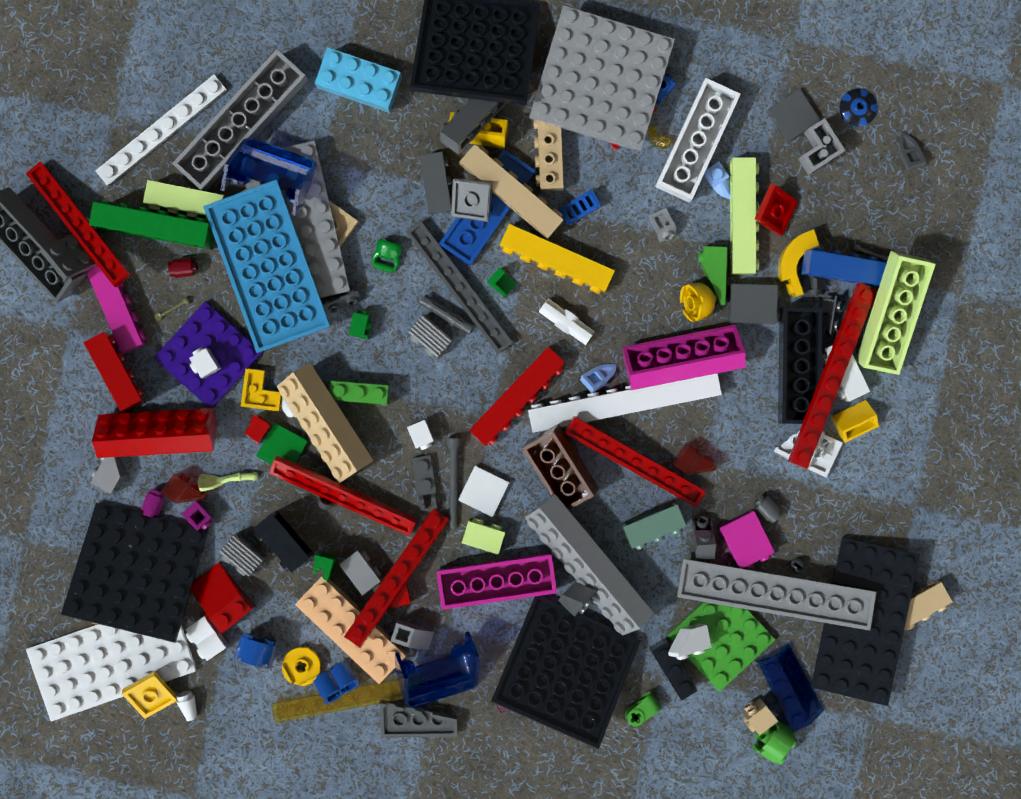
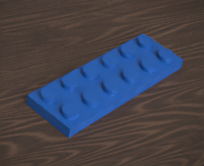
M505 149L497 158L504 165L502 167L507 172L510 170L518 176L517 181L522 185L524 183L527 184L535 173L534 169ZM492 193L490 220L488 222L457 217L439 245L471 266L510 210V207Z

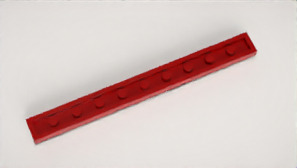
M862 283L856 284L788 459V462L803 469H808L877 291Z

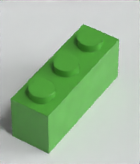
M330 381V394L335 401L389 405L390 386Z

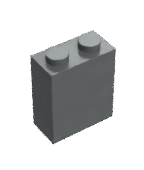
M730 284L728 323L777 324V320H780V309H777V301H780L781 291L778 290V285Z

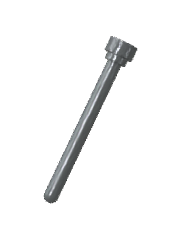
M448 437L446 446L450 450V528L456 529L458 450L462 446V438Z

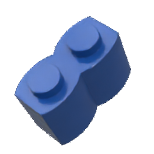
M347 661L335 664L331 671L320 673L313 681L326 705L336 701L343 694L349 693L360 685Z

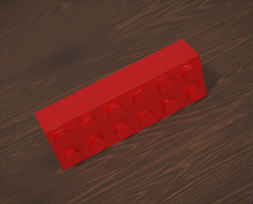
M214 408L98 414L92 444L97 458L214 451L217 420Z

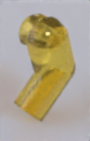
M655 125L648 127L647 133L653 146L666 149L671 145L669 137L658 135Z

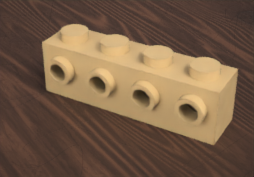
M534 120V129H538V137H534V146L538 148L539 156H535V167H539V175H536V187L540 186V191H563L561 128Z

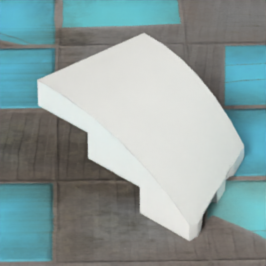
M799 431L788 438L782 445L775 448L774 452L789 459ZM822 431L808 469L827 478L843 442L825 435V432Z

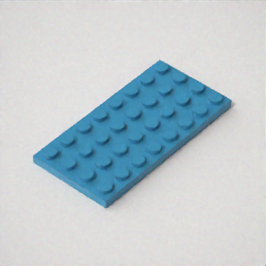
M278 180L203 206L257 353L331 327Z

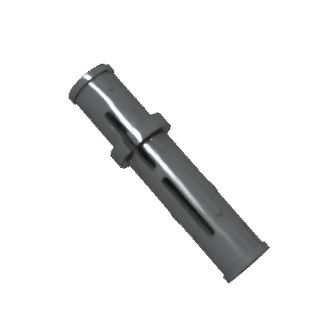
M427 294L423 297L420 303L421 306L449 322L450 326L457 327L467 335L470 334L474 324L461 317L460 313L457 312L456 314Z

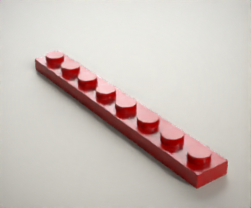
M40 161L32 167L26 175L114 287L119 286L131 274L96 229L89 225L88 219L45 164Z
M573 416L564 431L568 436L694 507L698 506L706 493V490L576 416Z
M277 455L269 471V474L408 536H410L418 519Z
M434 509L430 512L344 637L359 648L363 646L449 522L447 517Z

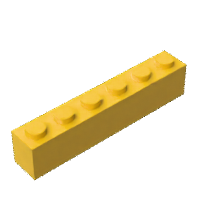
M511 224L508 225L500 243V247L503 248L502 252L511 256L515 253L520 256V260L527 263L531 261L538 263V268L548 271L549 268L555 271L556 276L563 279L567 276L573 279L572 283L581 287L583 284L590 286L589 290L597 294L606 292L615 271Z

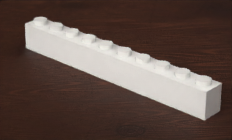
M712 374L631 390L630 386H626L625 391L618 392L616 388L606 390L607 394L599 396V392L587 394L588 398L580 399V396L569 398V402L562 403L561 400L551 401L550 406L543 407L542 403L531 405L532 409L528 410L532 433L548 430L557 424L560 427L568 426L573 416L589 422L722 394L718 374Z

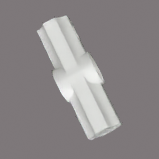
M547 299L539 310V313L555 323L554 325L557 328L562 329L566 334L572 335L584 345L587 344L595 332L579 321V318L573 313L562 309L550 299Z

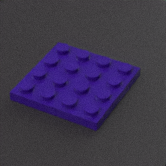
M204 301L158 352L154 359L208 408H213L245 373V368L249 369L263 352L257 353L252 342L211 305ZM201 347L203 349H210L222 368L207 378H201L190 367L192 362L189 358L194 356L192 353Z

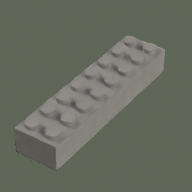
M276 49L172 164L200 190L207 192L307 83L306 75Z
M555 494L540 503L524 517L529 527L537 532L540 540L547 544L552 550L554 557L562 562L565 570L572 574L577 583L596 592L592 597L594 599L593 603L597 604L602 614L612 622L615 630L621 633L622 636L640 629L654 615V612Z

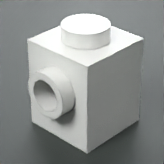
M201 347L192 353L194 356L189 358L192 362L190 363L191 369L195 374L198 373L201 378H207L222 369L208 348L203 349Z

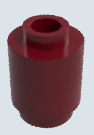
M192 257L173 259L171 262H168L170 277L195 276V272H198L197 261L193 260Z

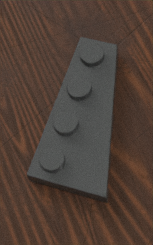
M380 700L381 738L458 736L456 715Z

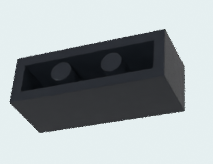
M666 638L649 647L682 701L698 690L677 657L669 656L668 652L671 646Z

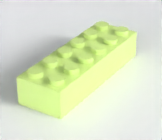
M890 251L856 358V362L862 367L897 375L900 374L936 265L935 263L926 258Z

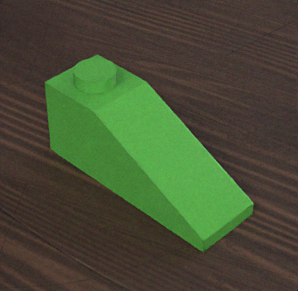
M704 246L702 251L698 252V262L701 263V268L712 292L716 296L718 305L724 306L726 300L727 247Z

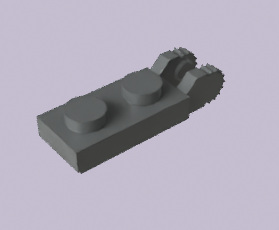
M431 455L412 458L421 511L426 510L424 495L431 494L433 509H437L435 494L437 491Z

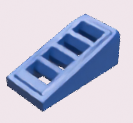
M591 189L562 206L558 211L563 215L562 218L566 225L569 226L600 208L601 204ZM587 197L590 198L594 206L590 207L586 200ZM580 201L584 203L587 210L584 211L582 209ZM573 205H576L578 211L580 212L579 215H577L572 207ZM569 209L574 218L570 219L565 210Z

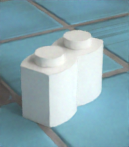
M207 615L186 629L188 640L197 645L198 655L207 661L229 646Z

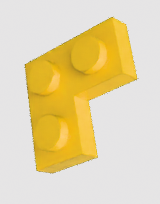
M245 368L241 407L280 411L282 397L280 393L263 390L266 371Z

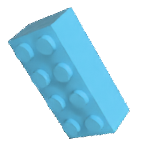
M327 47L315 85L318 89L390 113L402 75L399 71Z

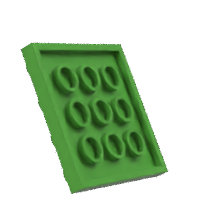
M702 602L667 634L674 642L681 628L694 624L707 625L712 648L705 649L703 654H689L688 659L719 692L775 641L772 635L747 609Z

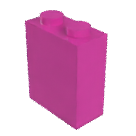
M749 510L717 526L737 568L750 569L754 566L753 563L759 560L761 562L771 558V554L775 553L753 510Z

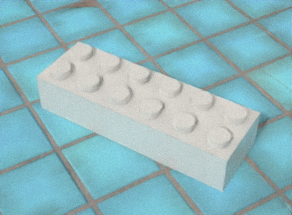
M705 78L657 180L656 188L687 202L693 199L741 95L740 93Z

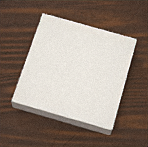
M475 466L458 500L493 517L509 482Z

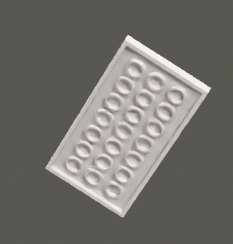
M96 624L26 649L50 721L123 697L122 689L154 671L164 682L197 671L182 625L176 643Z

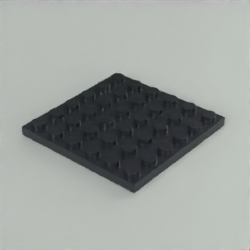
M424 0L410 91L527 106L540 3L518 0Z
M96 502L61 615L176 643L209 531L202 528L197 531L190 525L158 517L151 518L142 513Z
M534 596L490 702L595 749H599L641 640L628 634L622 636L614 628L578 613L574 617L564 606L542 596Z

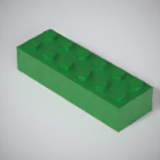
M100 200V203L93 202L89 225L101 230L212 250L214 242L211 226L206 219L196 218L193 221L192 218H188L189 216L177 214L174 217V215L159 210L156 214L148 208L138 207V210H136L131 205L119 203V206H117V204L106 200Z

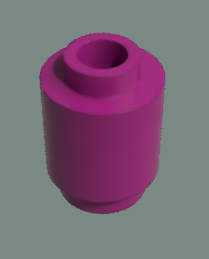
M151 488L150 492H147L141 506V510L144 511L143 515L154 518L155 515L159 516L165 501V493Z

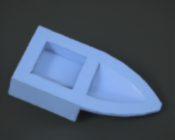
M718 161L706 169L704 176L719 195L730 199L729 175Z
M615 364L597 366L581 375L580 380L593 393L607 385L608 380L615 374L617 366Z

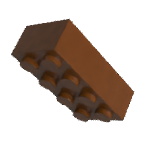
M559 424L527 440L521 448L551 496L555 494L568 510L595 496L599 487Z

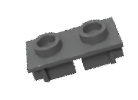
M802 274L803 297L822 296V278Z
M350 285L351 291L341 293V296L337 294L321 298L326 314L338 312L341 308L354 306L362 301L357 285Z
M825 295V299H823L822 312L828 313V317L822 316V334H827L829 331V334L835 336V331L839 330L840 321L837 320L838 312L841 313L843 302L840 301L838 296H835V300H833V296Z

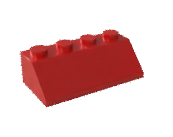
M104 331L84 341L83 343L119 410L127 413L144 402L142 398L144 392L139 385H135L133 381L135 376L130 368H126L124 364L126 359L123 353L116 350L114 345L117 342L113 335H108Z

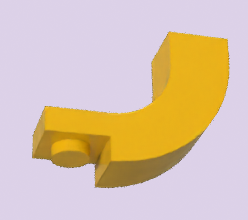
M814 230L805 232L790 241L779 258V282L787 280L786 289L789 295L792 294L793 298L804 294L797 276L799 259L804 255L805 251L812 250V247L820 248Z

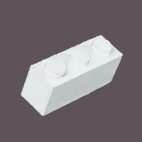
M833 344L822 349V361L824 364L827 362ZM853 354L837 392L839 397L844 399L845 402L870 392Z

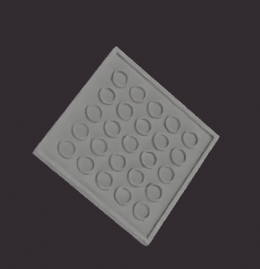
M563 5L529 118L641 152L675 39Z

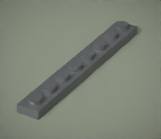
M420 220L409 228L406 234L496 353L499 354L513 343L422 221Z

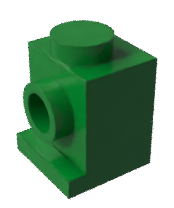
M359 310L358 313L353 312L348 335L369 340L370 336L366 335L367 331L370 332L372 327L370 312Z

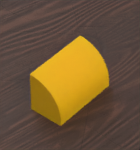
M866 400L831 416L844 443L879 427L877 414Z

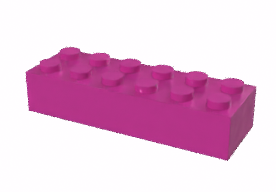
M736 324L622 347L624 365L631 390L745 368V350Z
M551 552L439 568L436 571L442 610L557 593Z

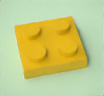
M155 671L122 689V695L144 719L177 701V695Z

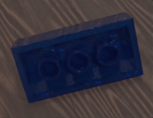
M789 643L755 660L788 726L794 733L810 725L824 711Z

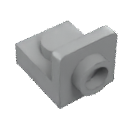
M666 208L649 215V220L657 233L659 242L669 241L677 235L676 226Z

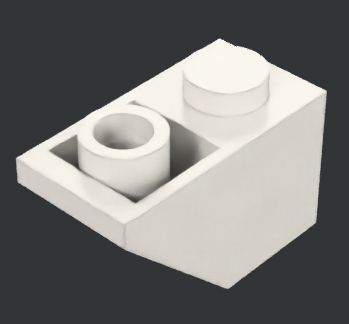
M694 624L681 628L668 652L669 656L677 657L678 660L688 658L689 654H703L705 649L712 648L707 625Z

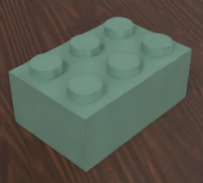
M672 502L623 522L621 526L630 547L639 550L646 547L647 542L652 540L658 542L665 539L664 535L669 533L675 535L682 532V528L686 527L678 505Z

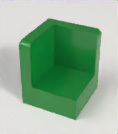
M500 267L487 281V284L503 298L516 286V283Z

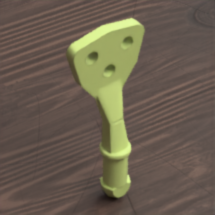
M238 472L223 477L200 474L198 487L200 491H207L229 481H255L259 478V474L257 472Z

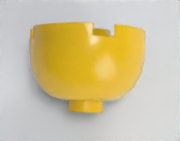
M690 283L682 287L680 303L684 302L685 309H682L684 315L691 322L704 320L713 313L716 296L706 284Z

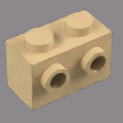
M760 698L755 702L751 701L744 706L745 710L742 711L745 716L743 721L752 733L756 731L761 735L778 722Z

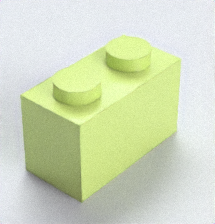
M473 518V521H468L462 544L499 554L505 531L502 530L503 527L492 523L491 526L484 524L483 520Z

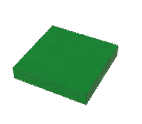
M274 423L256 457L272 465L277 455L296 464L308 440Z

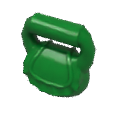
M380 238L377 241L376 250L372 256L374 268L389 273L395 272L400 264L402 245L392 240ZM378 257L394 261V266L376 260Z

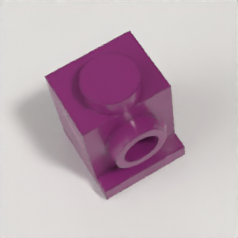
M200 500L195 501L182 513L197 531L201 528L205 530L213 523L211 519L214 516L205 508ZM198 513L203 514L204 517L202 520H199L197 518Z

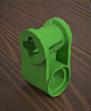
M649 691L627 708L625 717L631 726L637 727L657 714L662 709V706L652 692ZM632 713L637 714L638 718L636 720L632 718Z

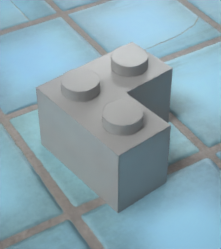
M825 118L804 132L813 149L802 155L798 160L809 175L846 151Z

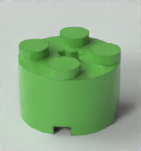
M778 720L777 723L761 735L756 732L754 738L757 740L756 744L752 743V748L772 763L782 764L789 750L797 744V739L795 738L794 730Z

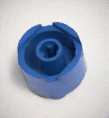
M245 633L244 636H240L234 659L237 660L241 657L240 662L257 667L267 664V669H271L278 645H275L276 640L265 638L262 641L257 639L258 635L252 633Z

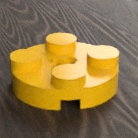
M296 647L290 650L282 664V672L287 681L299 686L311 684L321 671V660L318 654L309 647ZM299 661L306 663L305 671L297 669Z

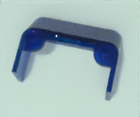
M245 138L224 164L221 190L225 191L231 182L237 185H245L251 179L264 184L278 180L281 190L287 191L286 199L293 204L291 215L295 216L306 199L315 173L316 162L308 157L253 138Z
M469 631L465 632V643L454 645L450 651V656L415 666L413 661L401 660L399 652L395 653V670L405 706L408 708L420 706L471 690L478 685L479 654Z

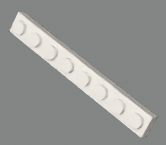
M215 75L211 76L95 170L107 186L112 185L223 95L227 89Z

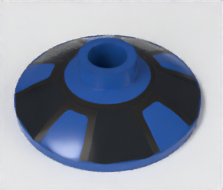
M852 89L842 97L839 104V112L847 124L854 127H862L869 124L875 118L877 102L869 91ZM861 103L863 105V109H858L857 104Z

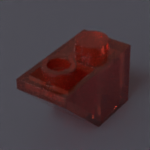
M691 444L688 447L683 445L670 463L686 475L715 471L717 468L713 465L714 460L706 455L703 458L697 454L699 450Z
M182 472L180 474H173L160 492L175 504L203 500L209 496L205 491H200L198 484L194 485L191 483V478Z

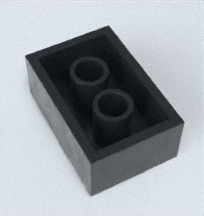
M278 511L268 515L253 528L256 531L254 533L255 536L269 546L267 548L271 555L277 556L281 560L280 565L286 571L292 573L314 554Z

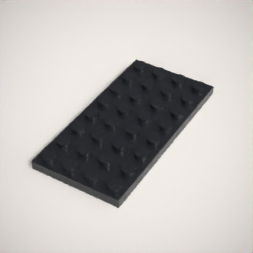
M842 537L832 584L876 592L871 629L864 630L824 623L811 688L884 706L889 705L920 554Z

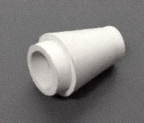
M184 691L176 696V703L186 721L196 719L198 716L195 695L191 691Z

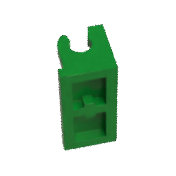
M322 551L316 553L314 556L316 560L313 574L316 575L317 569L319 571L325 570L323 579L329 580L333 576L338 556Z

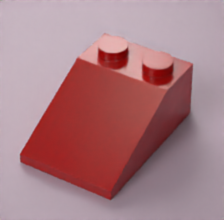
M220 562L193 583L192 592L221 634L255 607Z

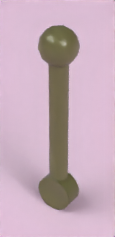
M185 297L183 301L168 310L156 313L155 319L160 321L166 314L184 304H189L190 298Z

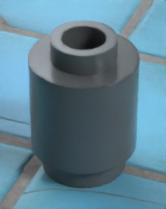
M760 495L754 501L756 504L754 509L766 521L774 523L782 515L781 508L768 495Z

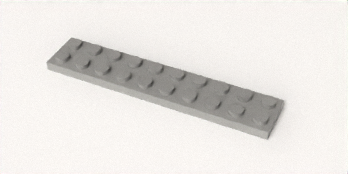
M683 559L677 597L870 630L876 592Z

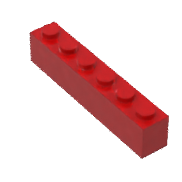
M547 347L469 431L484 446L487 444L492 446L499 438L497 434L501 430L505 432L511 426L510 420L514 416L518 418L525 411L523 406L527 402L531 404L538 397L536 394L540 388L545 390L551 383L549 379L554 374L558 376L564 370L562 365L565 362Z

